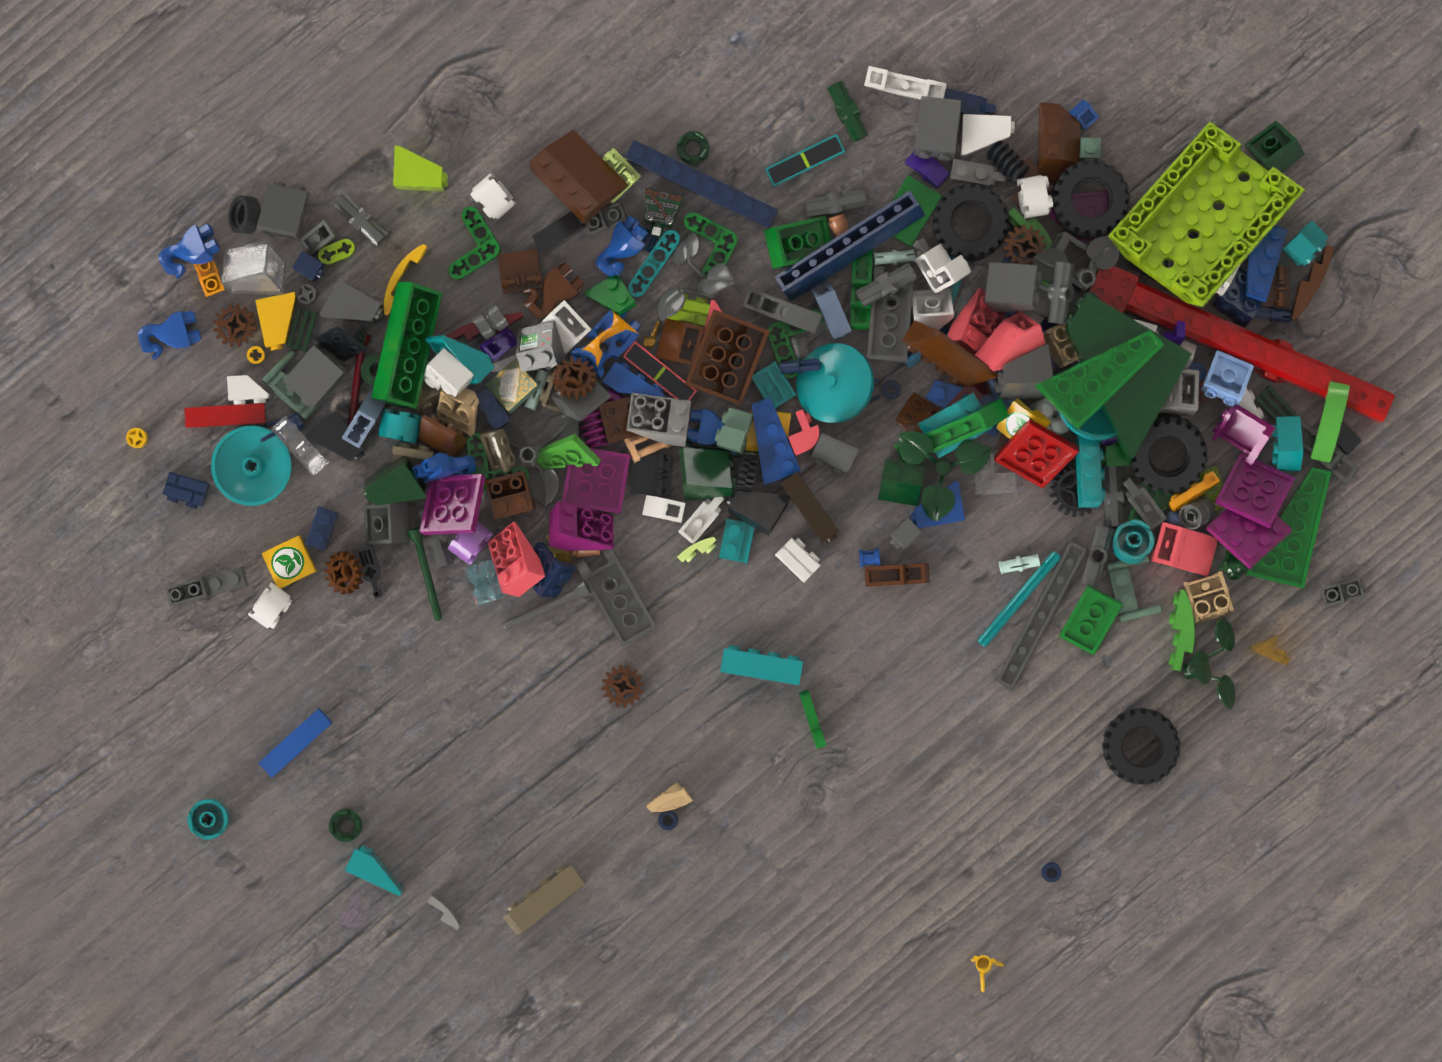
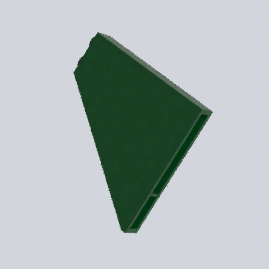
M1089 293L1085 294L1084 297L1080 295L1074 305L1077 309L1074 314L1070 313L1067 317V327L1065 328V332L1080 363L1151 330ZM1154 331L1152 332L1164 346L1102 405L1126 458L1129 460L1134 458L1192 355L1189 351Z

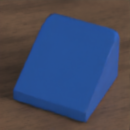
M1085 100L1079 102L1069 112L1080 123L1083 130H1086L1099 118L1092 106Z

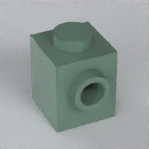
M1081 137L1079 160H1083V162L1087 160L1098 161L1101 157V138Z

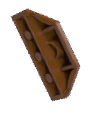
M1039 103L1037 176H1047L1049 183H1056L1066 169L1079 162L1080 123L1060 104Z

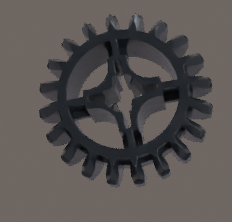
M1068 464L1069 471L1064 467L1061 470L1063 474L1058 473L1056 475L1059 479L1051 480L1056 485L1049 487V490H1055V493L1049 496L1050 498H1057V500L1052 502L1053 505L1061 504L1057 509L1058 511L1066 508L1064 515H1068L1071 510L1072 517H1076L1077 511H1079V515L1082 517L1084 516V509L1088 514L1091 513V509L1089 507L1078 508V496L1075 499V493L1071 490H1066L1071 489V487L1074 488V485L1077 483L1076 469H1073L1072 464ZM1074 474L1073 482L1070 486H1061L1066 476ZM1060 492L1068 493L1071 496L1072 506L1062 499Z

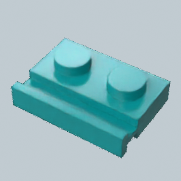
M775 361L752 376V380L763 398L771 397L775 408L796 396L784 374H781L780 368Z
M726 519L719 558L747 563L754 527L745 522Z

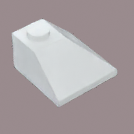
M950 288L941 290L936 294H932L931 289L913 291V322L915 320L939 330L954 318Z

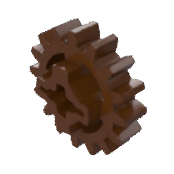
M1022 225L1021 230L1015 227V233H1008L1010 239L1004 240L1008 246L1003 247V250L1009 252L1005 257L1012 258L1010 264L1017 262V264L1029 265L1031 263V265H1034V257L1029 260H1025V258L1029 254L1038 255L1044 251L1042 248L1047 247L1046 243H1042L1045 236L1039 237L1040 230L1038 229L1034 232L1032 225L1029 230L1026 229L1025 225ZM1020 234H1025L1024 238L1020 240L1014 239ZM1032 237L1037 240L1038 246L1034 245ZM1024 242H1027V246L1030 247V249H1027L1026 252L1022 251L1023 247L1020 246V244L1023 245ZM1012 247L1017 250L1018 257L1013 253Z
M228 304V310L222 307L223 313H216L219 319L213 321L217 325L213 331L219 332L216 336L217 339L224 338L222 341L224 345L229 341L230 347H233L234 343L241 347L242 341L248 344L247 338H254L251 331H256L257 328L253 327L252 324L257 321L251 319L253 316L252 312L246 313L247 307L241 310L240 304H236L235 308ZM232 313V317L223 320L228 314ZM241 314L246 317L248 324L243 323ZM236 320V323L240 324V326L233 331L230 324H233ZM222 327L229 331V338L224 334ZM242 331H246V333L242 337L238 338V334H240Z
M571 357L570 362L564 359L563 365L557 364V370L553 371L555 390L560 391L561 396L567 394L568 399L575 396L576 400H578L579 395L585 398L586 391L592 393V386H596L594 367L589 366V361L587 360L582 363L580 357L577 361H574L573 357Z
M348 551L336 552L334 555L329 556L330 561L325 562L326 566H328V569L324 570L325 573H328L325 580H330L328 586H334L335 593L340 591V595L351 594L355 590L360 589L359 584H363V581L360 579L362 576H365L360 570L363 568V565L359 566L360 559H354V553L349 554Z
M620 665L619 670L612 667L613 673L606 672L605 674L608 676V679H602L606 686L601 687V690L607 691L604 698L609 696L611 698L609 703L611 704L615 701L616 707L623 703L624 708H626L628 702L633 706L634 699L640 700L638 694L644 693L640 686H644L645 683L639 681L643 676H636L637 669L630 671V665L626 669H623V666ZM623 673L622 678L619 680L612 679L616 674ZM630 675L635 679L637 686L630 683ZM626 681V685L632 689H625L621 692L620 687L614 683L618 684ZM610 686L615 688L617 692L616 697L612 695ZM629 692L635 693L631 698L623 700L625 694Z

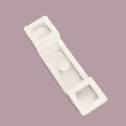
M872 66L868 67L864 84L866 87L921 100V96L944 98L947 83L893 73Z

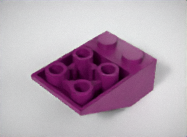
M558 501L549 513V546L566 551L613 549V515Z

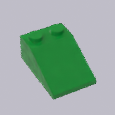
M826 215L763 230L773 269L793 265L832 240Z

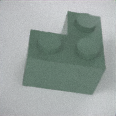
M729 408L728 412L724 411L721 422L724 423V426L722 425L721 430H717L715 437L718 447L743 454L753 414Z

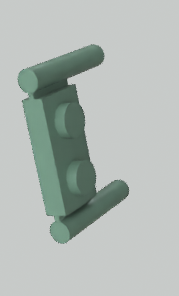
M289 350L263 377L262 382L306 420L334 389L318 406L312 408L311 406L307 407L300 400L301 397L297 393H291L285 387L287 384L283 382L287 375L281 370L296 356L295 351Z
M1148 556L1141 563L1149 562L1150 556ZM1121 560L1106 564L1114 598L1123 603L1119 611L1120 622L1162 612L1163 607L1160 604L1138 610L1128 569L1129 566L1137 564H1128Z

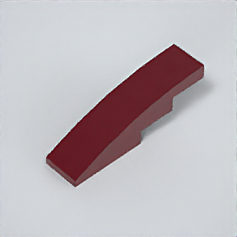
M521 312L503 314L509 326L524 317ZM473 322L445 336L457 340L465 335L466 339L471 341L479 336L481 332ZM496 329L494 335H496L500 331Z

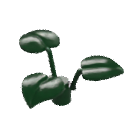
M907 431L898 435L899 452L905 462L916 465L920 464L924 457L936 463V471L940 474L938 487L927 486L921 497L923 509L933 521H938L947 515L955 504L953 492L949 488H941L944 476L952 471L953 466L959 464L963 473L975 474L987 464L991 455V447L977 441L967 440L959 444L955 451V456L959 461L951 462L948 459H941L939 461L928 455L933 449V443L927 435L916 431Z
M1221 616L1215 626V636L1221 645L1220 648L1209 655L1204 651H1198L1190 663L1184 665L1183 671L1188 680L1196 678L1204 685L1208 684L1210 680L1217 681L1216 690L1220 700L1229 710H1232L1236 695L1233 681L1227 675H1223L1221 678L1211 676L1209 658L1224 651V649L1228 652L1232 651L1235 645L1233 628L1228 620Z

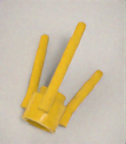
M985 955L974 956L971 961L975 962L976 968L980 972L981 991L984 992L985 973L991 970L993 964L1001 967L1004 964Z

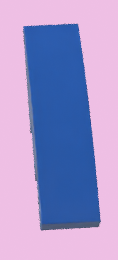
M318 708L258 764L271 778L274 777L333 722Z

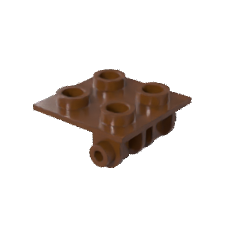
M537 249L505 253L498 256L503 294L521 292L529 288H543Z
M1276 267L1270 293L1261 307H1289L1290 267Z
M913 392L894 422L907 431L923 433L918 424L939 412L940 409Z
M631 397L606 402L599 406L608 443L640 436L626 430Z

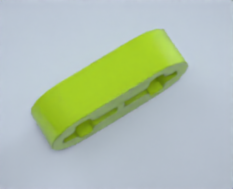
M342 239L323 247L319 251L318 257L323 264L332 265L351 257L355 253L356 248L351 240ZM344 243L351 245L352 248L349 249V253L346 254L345 251L338 253V250L343 248ZM325 251L329 253L336 252L335 255L330 257V261L322 258L325 255Z

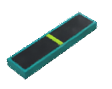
M835 134L765 168V171L773 187L845 153V150L838 135Z

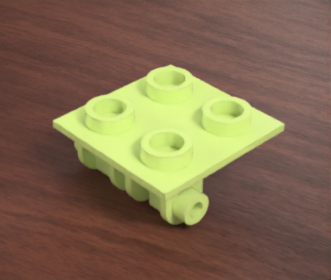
M613 148L602 159L628 184V187L611 201L612 204L641 177Z

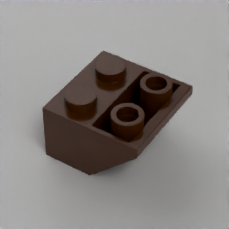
M666 319L656 358L692 366L702 340L704 327Z
M432 414L430 418L423 415L418 439L451 457H459L468 441L467 438L463 437V431Z
M524 471L485 481L495 520L537 510L532 489Z

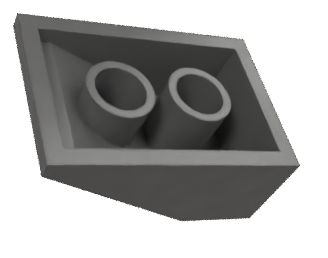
M822 433L811 458H814L813 463L822 467L827 464L832 467L831 471L842 475L843 472L848 473L859 449Z

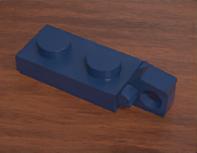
M948 88L945 89L944 99L961 100L960 113L972 115L995 114L996 105L988 104L986 98Z

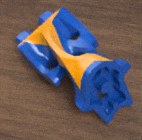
M610 310L587 335L593 341L584 347H577L571 351L574 361H577L579 357L582 363L586 360L589 361V366L594 367V372H596V376L599 379L604 374V362L611 357L617 359L639 336L638 331L641 325L636 320H632L628 325L623 320L627 315L626 312L618 315ZM603 329L604 332H602V333L598 336V335H597V332H598L599 330ZM617 341L621 342L622 346L616 347L615 343ZM600 344H606V352L601 351Z

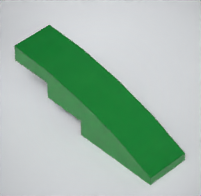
M873 249L852 262L850 328L854 330H869L871 304L863 307L856 291L872 283Z

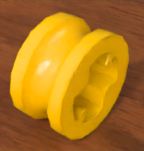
M251 347L247 351V359L252 364H259L265 359V352L261 347ZM257 349L258 353L262 354L261 358L258 357V361H254V358L250 356L251 352L254 353L253 350Z

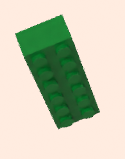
M397 282L371 399L400 408L417 409L430 352V345L425 339L432 337L434 334L442 292L413 282Z

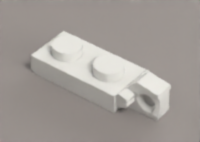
M716 497L712 501L707 499L678 532L694 544L719 515L718 513L721 509L718 506L724 498Z

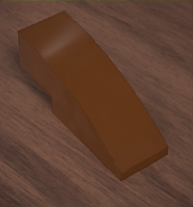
M929 563L865 567L866 587L930 583Z

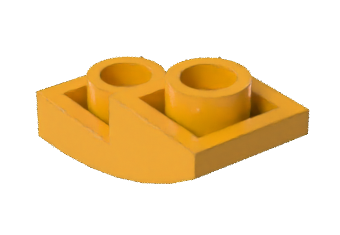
M214 260L205 264H194L206 297L225 290Z

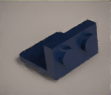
M1238 268L1223 296L1219 295L1212 306L1220 313L1226 314L1233 319L1236 324L1242 325L1245 328L1254 318L1263 302L1246 296L1247 272Z
M538 542L533 549L541 560L545 577L532 586V588L540 597L556 598L567 581L572 577L576 566L572 562L558 561L543 542Z

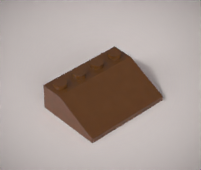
M574 130L545 147L530 160V170L584 225L628 187V184Z
M713 309L685 385L741 406L770 331Z
M915 320L901 340L907 344L905 347L907 350L914 354L918 352L921 355L920 359L929 365L931 363L934 364V369L942 375H945V373L949 375L948 380L957 386L959 384L970 386L998 376L996 372L945 334Z

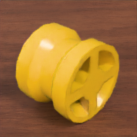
M132 428L128 431L126 440L130 446L142 448L148 442V435L140 428Z

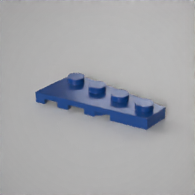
M1275 225L1247 256V297L1262 302L1267 300L1288 229Z
M935 380L926 399L945 408L963 388ZM985 394L979 400V403L983 407V405L996 399L994 396ZM998 424L994 425L987 433L996 437L999 431L996 429Z

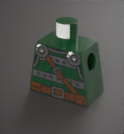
M646 188L644 222L652 224L650 235L662 237L664 227H673L683 201V195Z

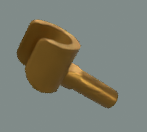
M656 321L651 336L644 337V347L652 348L655 346L656 335L661 322Z

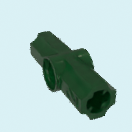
M843 81L828 87L827 90L835 105V111L841 123H844L852 142L868 136L867 130L860 118L858 107L854 100H851Z

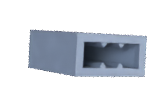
M825 279L811 288L810 291L819 311L823 315L824 322L833 339H841L852 330L833 287Z
M373 386L342 439L357 448H360L386 404L371 399Z

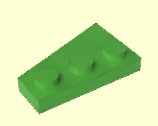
M573 434L539 450L540 457L536 462L543 469L565 468L566 465L574 464L576 467H583L584 464L589 463L592 466H599L601 459L576 434Z

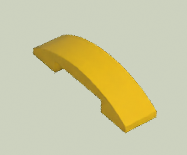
M422 244L411 251L392 274L384 298V314L390 317L394 299L392 295L396 290L397 282L401 281L411 261L419 265L428 249L426 245Z

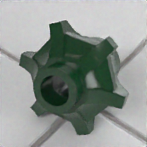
M1226 550L1224 560L1218 566V571L1224 572L1230 580H1238L1240 575L1249 569L1229 550Z

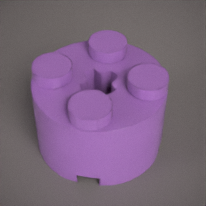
M477 521L475 533H458L455 540L453 539L449 545L448 550L472 565L478 553L482 552L493 533Z

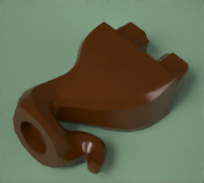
M566 262L557 268L554 267L546 275L543 283V304L541 307L536 305L539 297L536 289L529 288L523 290L525 295L530 294L525 300L524 305L538 320L546 318L558 303L564 300L566 302L576 298L579 295L578 292L585 285L579 276L571 283L568 282L565 277L573 270Z

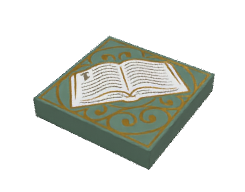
M516 359L511 361L486 384V387L510 414L540 388L527 371L521 372L519 362Z

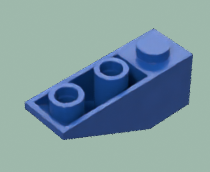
M615 361L602 380L604 384L620 394L631 395L632 393L665 397V394L662 393L664 391L663 388L655 383L651 386L646 382L648 378L639 372L636 375L629 371L631 367L622 361L620 363Z

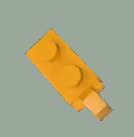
M1213 471L1205 474L1202 482L1199 484L1194 482L1187 489L1188 491L1172 496L1169 508L1175 513L1220 483V480Z

